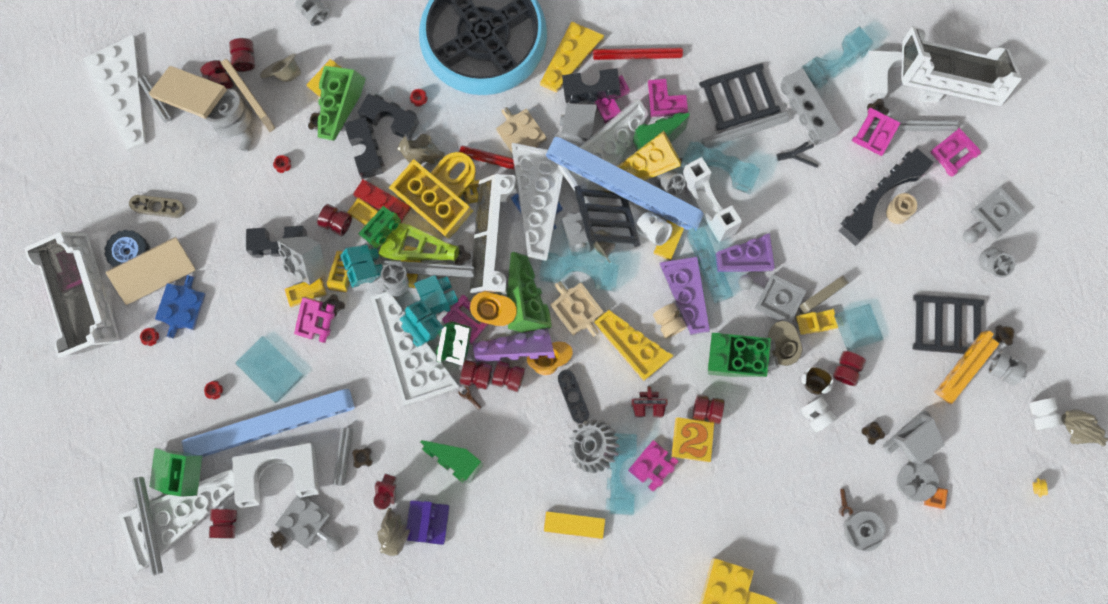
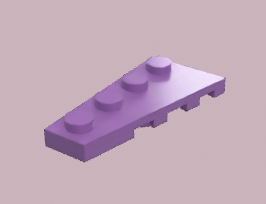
M697 257L660 262L659 265L690 335L710 332Z
M548 328L473 344L476 362L498 361L502 357L519 360V356H530V359H538L540 355H548V358H555Z

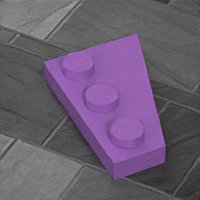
M770 233L763 237L749 240L746 243L720 250L715 254L717 272L773 271L775 269Z

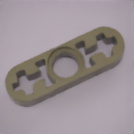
M134 195L129 200V207L138 214L180 218L185 213V206L176 199ZM139 201H141L143 204H146L147 207L144 206V205H139V206L137 207V206H135V204H136V203H139ZM156 202H161V209L153 211V205ZM177 205L179 207V210H176L174 213V211L168 209L167 206H169L170 208H175Z
M844 275L839 277L799 306L804 314L808 313L848 285V280Z

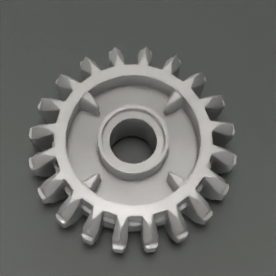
M592 419L584 421L583 425H578V430L573 431L574 437L569 438L572 441V444L568 446L572 449L569 453L570 456H573L572 462L576 463V467L584 472H604V468H610L609 462H615L613 456L619 455L616 452V448L620 447L619 444H616V441L619 439L617 436H614L616 431L611 429L610 424L602 420Z

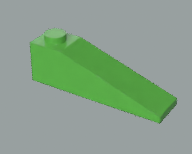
M324 66L319 81L321 98L318 102V105H320L318 138L335 141L360 98L366 78L357 71Z
M514 251L510 255L507 298H510L515 303L517 310L514 320L508 324V329L522 333L538 329H550L552 324L547 304H543L540 296L543 293L541 288H537L535 284V274L528 256Z

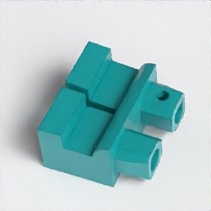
M368 245L348 247L340 255L352 288L367 282L373 283L376 278L381 277L383 265H374L373 260L379 258V252L376 248H368Z
M436 275L414 283L420 299L431 310V315L434 314L436 318V314L444 310L450 312L449 306L458 302L454 290L443 293V291L452 288L447 276L437 280Z
M422 299L407 306L405 309L406 314L399 319L402 322L401 328L404 332H410L414 337L413 343L416 347L435 339L444 328L435 315H431V310Z

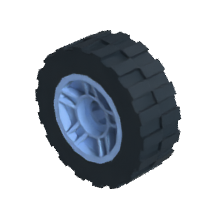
M133 230L118 231L107 240V244L104 247V256L106 261L114 268L150 250V245L144 237Z

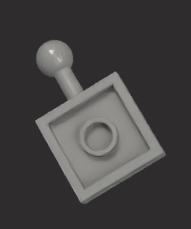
M998 187L970 211L981 223L974 229L969 228L965 230L963 239L967 243H975L979 238V234L984 229H987L998 239L1024 217L1026 213L1001 187Z
M771 274L765 287L755 283L749 275L741 276L738 281L741 289H752L761 294L755 309L779 321L789 323L792 322L806 294V290L774 274Z
M297 495L275 524L307 549L317 536L326 542V546L330 551L335 552L342 547V539L339 536H331L322 529L332 515L308 497H299Z

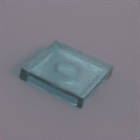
M870 304L834 315L847 351L884 340Z

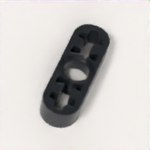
M570 370L561 371L558 375V384L571 418L576 424H583L584 421L589 419V411L575 375ZM565 374L567 375V377H572V379H570L571 387L573 385H575L576 387L570 388L566 392L564 391V388H568L566 382L561 381L563 379V375ZM576 392L579 395L578 401L570 402L568 394ZM582 403L583 406H579L581 413L585 412L586 414L583 416V420L575 418L577 410L576 407L572 410L571 406H577Z

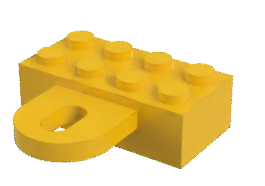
M460 152L446 155L431 173L413 159L389 188L444 236L450 239L473 213V210L460 197L473 183L476 176V167L469 156ZM458 163H464V171L458 178L451 179L450 172Z
M715 558L711 560L699 604L778 603L769 597L749 591L754 573L753 570Z

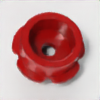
M422 89L413 90L410 102L414 103L417 107L426 104L428 101L427 93Z
M279 155L274 159L273 167L279 173L289 171L291 159L287 156Z
M154 328L142 330L140 333L141 343L145 346H154L159 339V333Z
M211 381L204 387V394L208 399L216 400L223 393V386L218 381Z

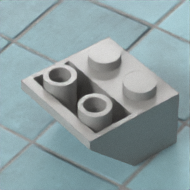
M308 236L277 240L278 251L283 260V268L287 273L293 274L300 281H304L309 285L327 273L320 243Z

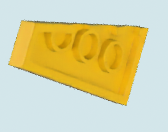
M571 21L540 81V85L557 93L563 86L562 75L572 74L579 68L598 43H601L604 35Z
M663 131L617 167L645 181L681 166V161L666 133Z
M610 310L594 322L596 327L643 381L673 358L672 354L663 350L658 344L632 328Z

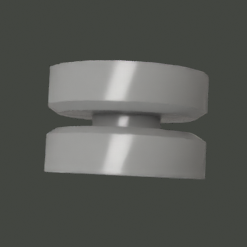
M227 89L206 120L220 136L233 137L245 131L250 125L252 112L236 91Z

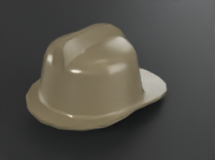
M293 53L284 59L270 64L260 73V77L266 78L273 75L281 82L294 80L301 74V70L294 59L296 54Z
M604 230L594 232V234L613 235ZM595 242L591 244L601 256L611 263L608 257L615 249V243Z
M779 321L772 325L768 332V338L775 341L776 349L772 351L773 356H776L778 363L783 366L796 363L802 355L803 347L794 325L786 321Z

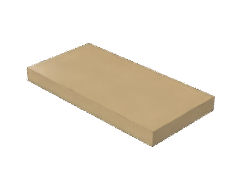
M224 59L221 61L229 76L269 132L275 130L273 123L229 60Z
M169 66L148 94L154 99L206 119L227 89L223 85Z
M174 237L106 271V274L125 305H128L196 269L178 238Z

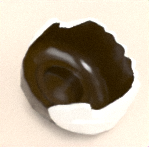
M812 366L803 373L802 383L811 394L822 395L832 390L833 376L826 369Z

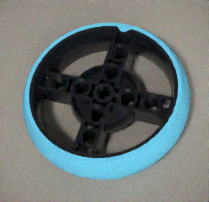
M429 0L420 21L419 41L422 54L428 66L445 84L468 94L492 95L514 88L528 78L536 69L545 50L547 26L544 13L537 0H514L499 10L487 6L476 7L472 0ZM451 5L460 18L456 28V37L435 49L433 41L435 24L441 13ZM517 13V15L511 16L510 14ZM471 18H477L475 21L469 20ZM530 18L533 26L532 44L527 54L517 63L506 48L510 39V30ZM497 22L502 23L501 25H495ZM466 41H471V42H472V43L469 44V45H465V44H464ZM493 45L497 46L496 49H490L489 47ZM450 51H456L455 54H448ZM469 56L476 60H490L499 74L472 76L458 72L451 67ZM503 59L507 60L506 63H500L499 61Z

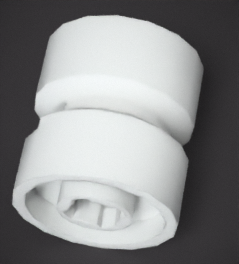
M652 212L644 213L636 225L637 232L640 235L648 238L658 246L667 242L672 233L671 224L660 219Z
M822 396L801 409L805 418L811 420L810 425L815 433L837 420L832 410H827L828 404Z
M1055 398L1029 403L1032 414L1036 416L1034 423L1037 431L1063 425L1060 414L1056 413L1058 406Z

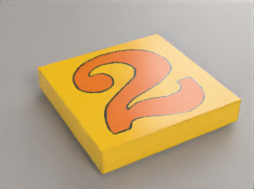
M680 417L675 418L672 457L711 462L714 423Z

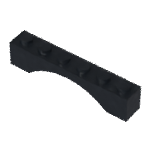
M918 148L912 153L908 151L902 158L904 162L900 166L896 164L890 170L891 176L888 179L884 177L877 184L879 188L876 191L872 189L865 197L867 201L864 204L860 202L853 209L854 215L851 218L847 216L840 223L842 227L839 232L855 246L873 228L875 208L881 197L896 186L917 182L934 163Z

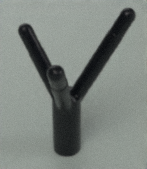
M805 142L793 151L776 154L777 161L793 158L818 168V164L796 156L813 148L814 144L808 145L809 143Z

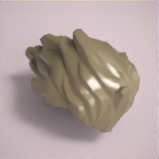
M420 134L415 141L407 140V137L404 136L397 147V150L402 153L409 163L414 159L420 165L422 162L434 164V160L438 161V159L445 157V152L440 151L432 142V138L427 134Z
M1078 409L1067 410L1062 415V423L1072 435L1070 438L1072 444L1098 443L1102 447L1106 445L1108 438L1105 437L1106 430L1097 424L1098 419H1096V416Z
M388 508L377 535L381 544L380 553L395 556L399 555L403 550L410 530H405L406 526L401 524V515L398 514L396 516L395 512H392V508Z

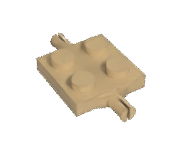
M508 107L501 111L507 120L497 127L496 131L511 153L512 143L537 148L547 140V137L527 108L516 115H512Z
M561 281L556 283L555 287L561 295L550 306L572 336L586 328L593 337L598 335L600 332L593 323L604 312L583 284L579 283L574 288L567 290Z

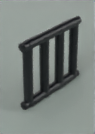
M762 63L699 82V86L704 88L717 124H715L717 131L781 111L779 105L776 106L762 71L764 69ZM756 73L769 108L758 110L745 75ZM739 79L751 110L750 114L741 116L730 88L729 80ZM721 83L734 119L723 120L711 88L712 85Z
M579 185L574 187L589 244L609 242L633 244L634 247L641 245L628 199L612 191L582 189ZM584 196L620 199L622 206L585 203ZM588 211L624 214L626 221L589 218ZM592 226L629 229L630 236L594 234Z
M922 294L913 295V301H916L915 343H913L912 349L964 354L969 347L962 346V305L973 306L974 342L981 333V306H984V300ZM924 302L935 303V344L923 343ZM943 304L954 305V346L943 345Z

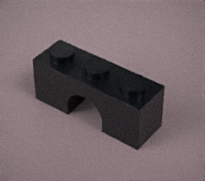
M618 68L599 70L600 78L594 85L584 84L581 73L562 75L566 103L577 104L580 101L587 100L594 102L598 99H615L621 96Z
M368 93L358 110L360 118L365 117L367 122H371L375 126L384 117L393 118L394 122L391 125L392 133L401 138L406 136L407 140L411 139L419 125L415 112L409 109L407 111L403 110L394 102L388 103L377 94L371 95Z
M365 117L344 123L351 146L359 144L366 146L364 153L354 157L361 179L383 174L382 167L385 165L382 156H378L376 151L379 150L378 142L371 135L374 133L372 123H368Z
M304 226L284 227L282 239L307 236V230ZM266 228L246 229V251L252 257L262 258L264 255L281 256L278 251V242L270 241V233Z

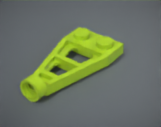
M399 223L398 228L392 231L382 244L379 255L380 257L397 261L448 259L456 261L459 254V246L441 241L409 224ZM408 236L419 240L418 247L414 251L403 250ZM426 242L437 246L435 253L422 252Z

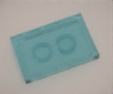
M264 336L235 362L275 403L304 376Z

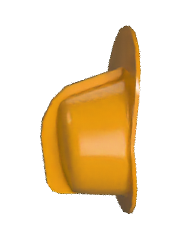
M481 292L474 296L470 303L472 315L483 323L505 326L510 324L516 316L517 309L515 303L510 298L502 295Z
M553 342L555 358H548V355H540L538 359H530V356H527V363L536 373L551 375L558 367L566 364L573 355L572 347L566 342Z

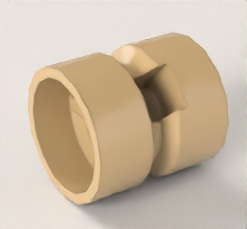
M908 193L897 195L886 208V216L889 221L894 224L905 223L917 210L916 199Z
M674 303L659 309L652 315L657 325L662 326L660 330L665 339L687 328L683 318L678 317L679 311Z

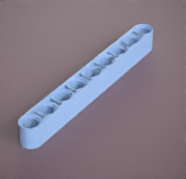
M554 137L546 153V157L551 161L686 230L697 231L704 213L683 200L562 138Z
M343 389L182 440L181 443L184 453L205 457L353 410L355 406L350 389Z

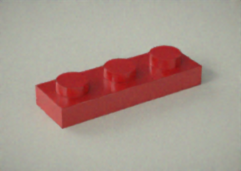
M362 179L353 193L354 197L360 198L378 211L384 206L391 212H395L401 220L400 223L403 222L411 209V206L364 179Z

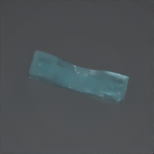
M859 26L846 35L842 41L843 55L836 60H823L816 56L803 65L802 68L813 86L821 88L828 82L830 77L835 78L842 72L843 68L846 66L849 68L854 65L857 58L860 56L864 58L868 51H871L870 48L874 42Z
M690 141L681 163L682 168L702 157L708 167L722 168L730 175L732 188L750 195L761 169L757 168L753 163H744L735 156L724 155L718 149H709L700 142Z
M548 253L547 261L542 260L540 281L558 283L568 273L583 272L592 278L596 289L615 292L619 265H615L612 261H610L611 263L608 261L600 263L592 258L580 260L572 255L560 257L556 253Z
M615 433L614 436L619 438L616 444H619L620 447L616 448V452L619 455L613 456L615 462H609L610 468L607 469L611 470V478H607L606 490H610V498H606V510H609L610 515L633 516L635 494L626 490L622 485L620 468L626 460L636 456L637 434Z

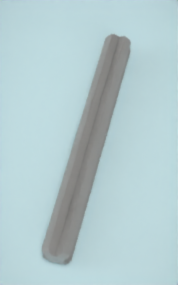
M784 111L702 138L701 144L704 149L747 136L789 121V115Z
M874 119L868 130H874L880 119ZM894 119L900 122L897 129L900 131H956L959 126L957 120Z
M387 260L383 262V267L391 262L400 263L405 267L406 273L459 277H474L475 267L467 265Z
M136 477L132 480L149 567L151 575H159L163 573V567L144 477Z

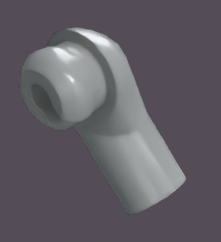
M247 127L245 131L239 134L242 138L239 149L248 152L253 139V135Z

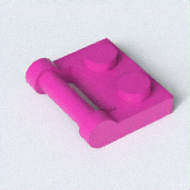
M869 108L865 121L856 137L854 136L851 141L882 156L898 129L900 122ZM874 118H879L880 120L868 142L863 141Z
M958 128L932 149L930 153L945 168L946 173L953 177L972 158H977L981 151ZM966 147L969 152L952 164L949 160Z
M463 294L450 309L451 311L443 317L442 321L445 324L453 321L472 327L469 343L473 344L489 324L483 322L477 324L460 310L464 306L471 312V302Z

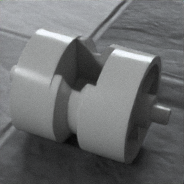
M297 0L295 3L296 8L305 16L311 26H318L324 23L330 14L329 9L321 0Z
M669 170L650 178V184L673 196H678L685 187V177L674 170Z
M995 247L986 248L979 257V265L983 270L1001 278L1009 276L1016 266L1015 259L1011 254Z
M397 262L388 263L383 267L381 278L386 292L392 296L403 295L409 288L405 267Z
M999 351L994 359L992 357L989 358L991 364L988 373L998 378L1004 377V381L1013 386L1017 385L1021 378L1025 380L1026 376L1024 373L1027 369V364L1018 359L1012 360V356Z

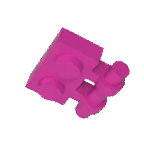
M302 297L294 334L312 340L317 333L320 334L319 342L326 343L327 337L330 336L331 329H329L331 320L335 316L333 312L335 305L327 304L325 311L321 309L323 302ZM319 317L324 318L322 327L317 326Z
M653 440L628 471L641 483L649 478L652 482L648 488L654 492L658 486L661 487L663 485V480L667 475L673 473L674 467L679 461L674 457L669 462L665 461L663 458L668 452ZM660 464L663 469L656 476L652 472Z

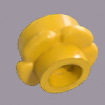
M1037 478L1036 482H1033V492L1038 494L1040 498L1043 495H1048L1046 479Z

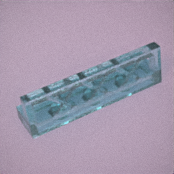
M694 227L688 229L687 239L695 257L698 259V265L714 303L732 298L734 295L724 272H717L716 253L705 227L695 231Z

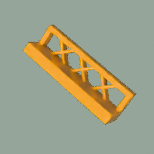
M984 331L979 334L934 391L948 404H953L999 345L992 338L994 334L991 331Z

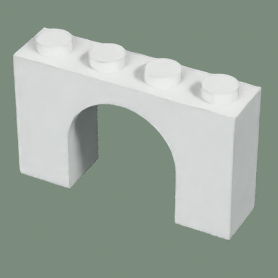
M879 49L868 51L864 58L865 99L883 100L888 93V71L894 67H902V52L898 50L881 51ZM906 52V68H910L919 55L918 52ZM930 55V61L934 64L933 70L943 72V58ZM919 88L920 102H939L944 93Z
M701 157L686 165L683 171L685 189L696 207L704 213L703 218L717 241L721 243L734 236L742 221L732 205L723 209L715 199L709 184L711 171Z
M301 442L297 446H280L275 450L262 449L258 453H241L239 456L232 457L235 503L240 508L260 505V477L267 468L275 464H287L292 467L295 492L299 497L319 494L316 451L311 443Z

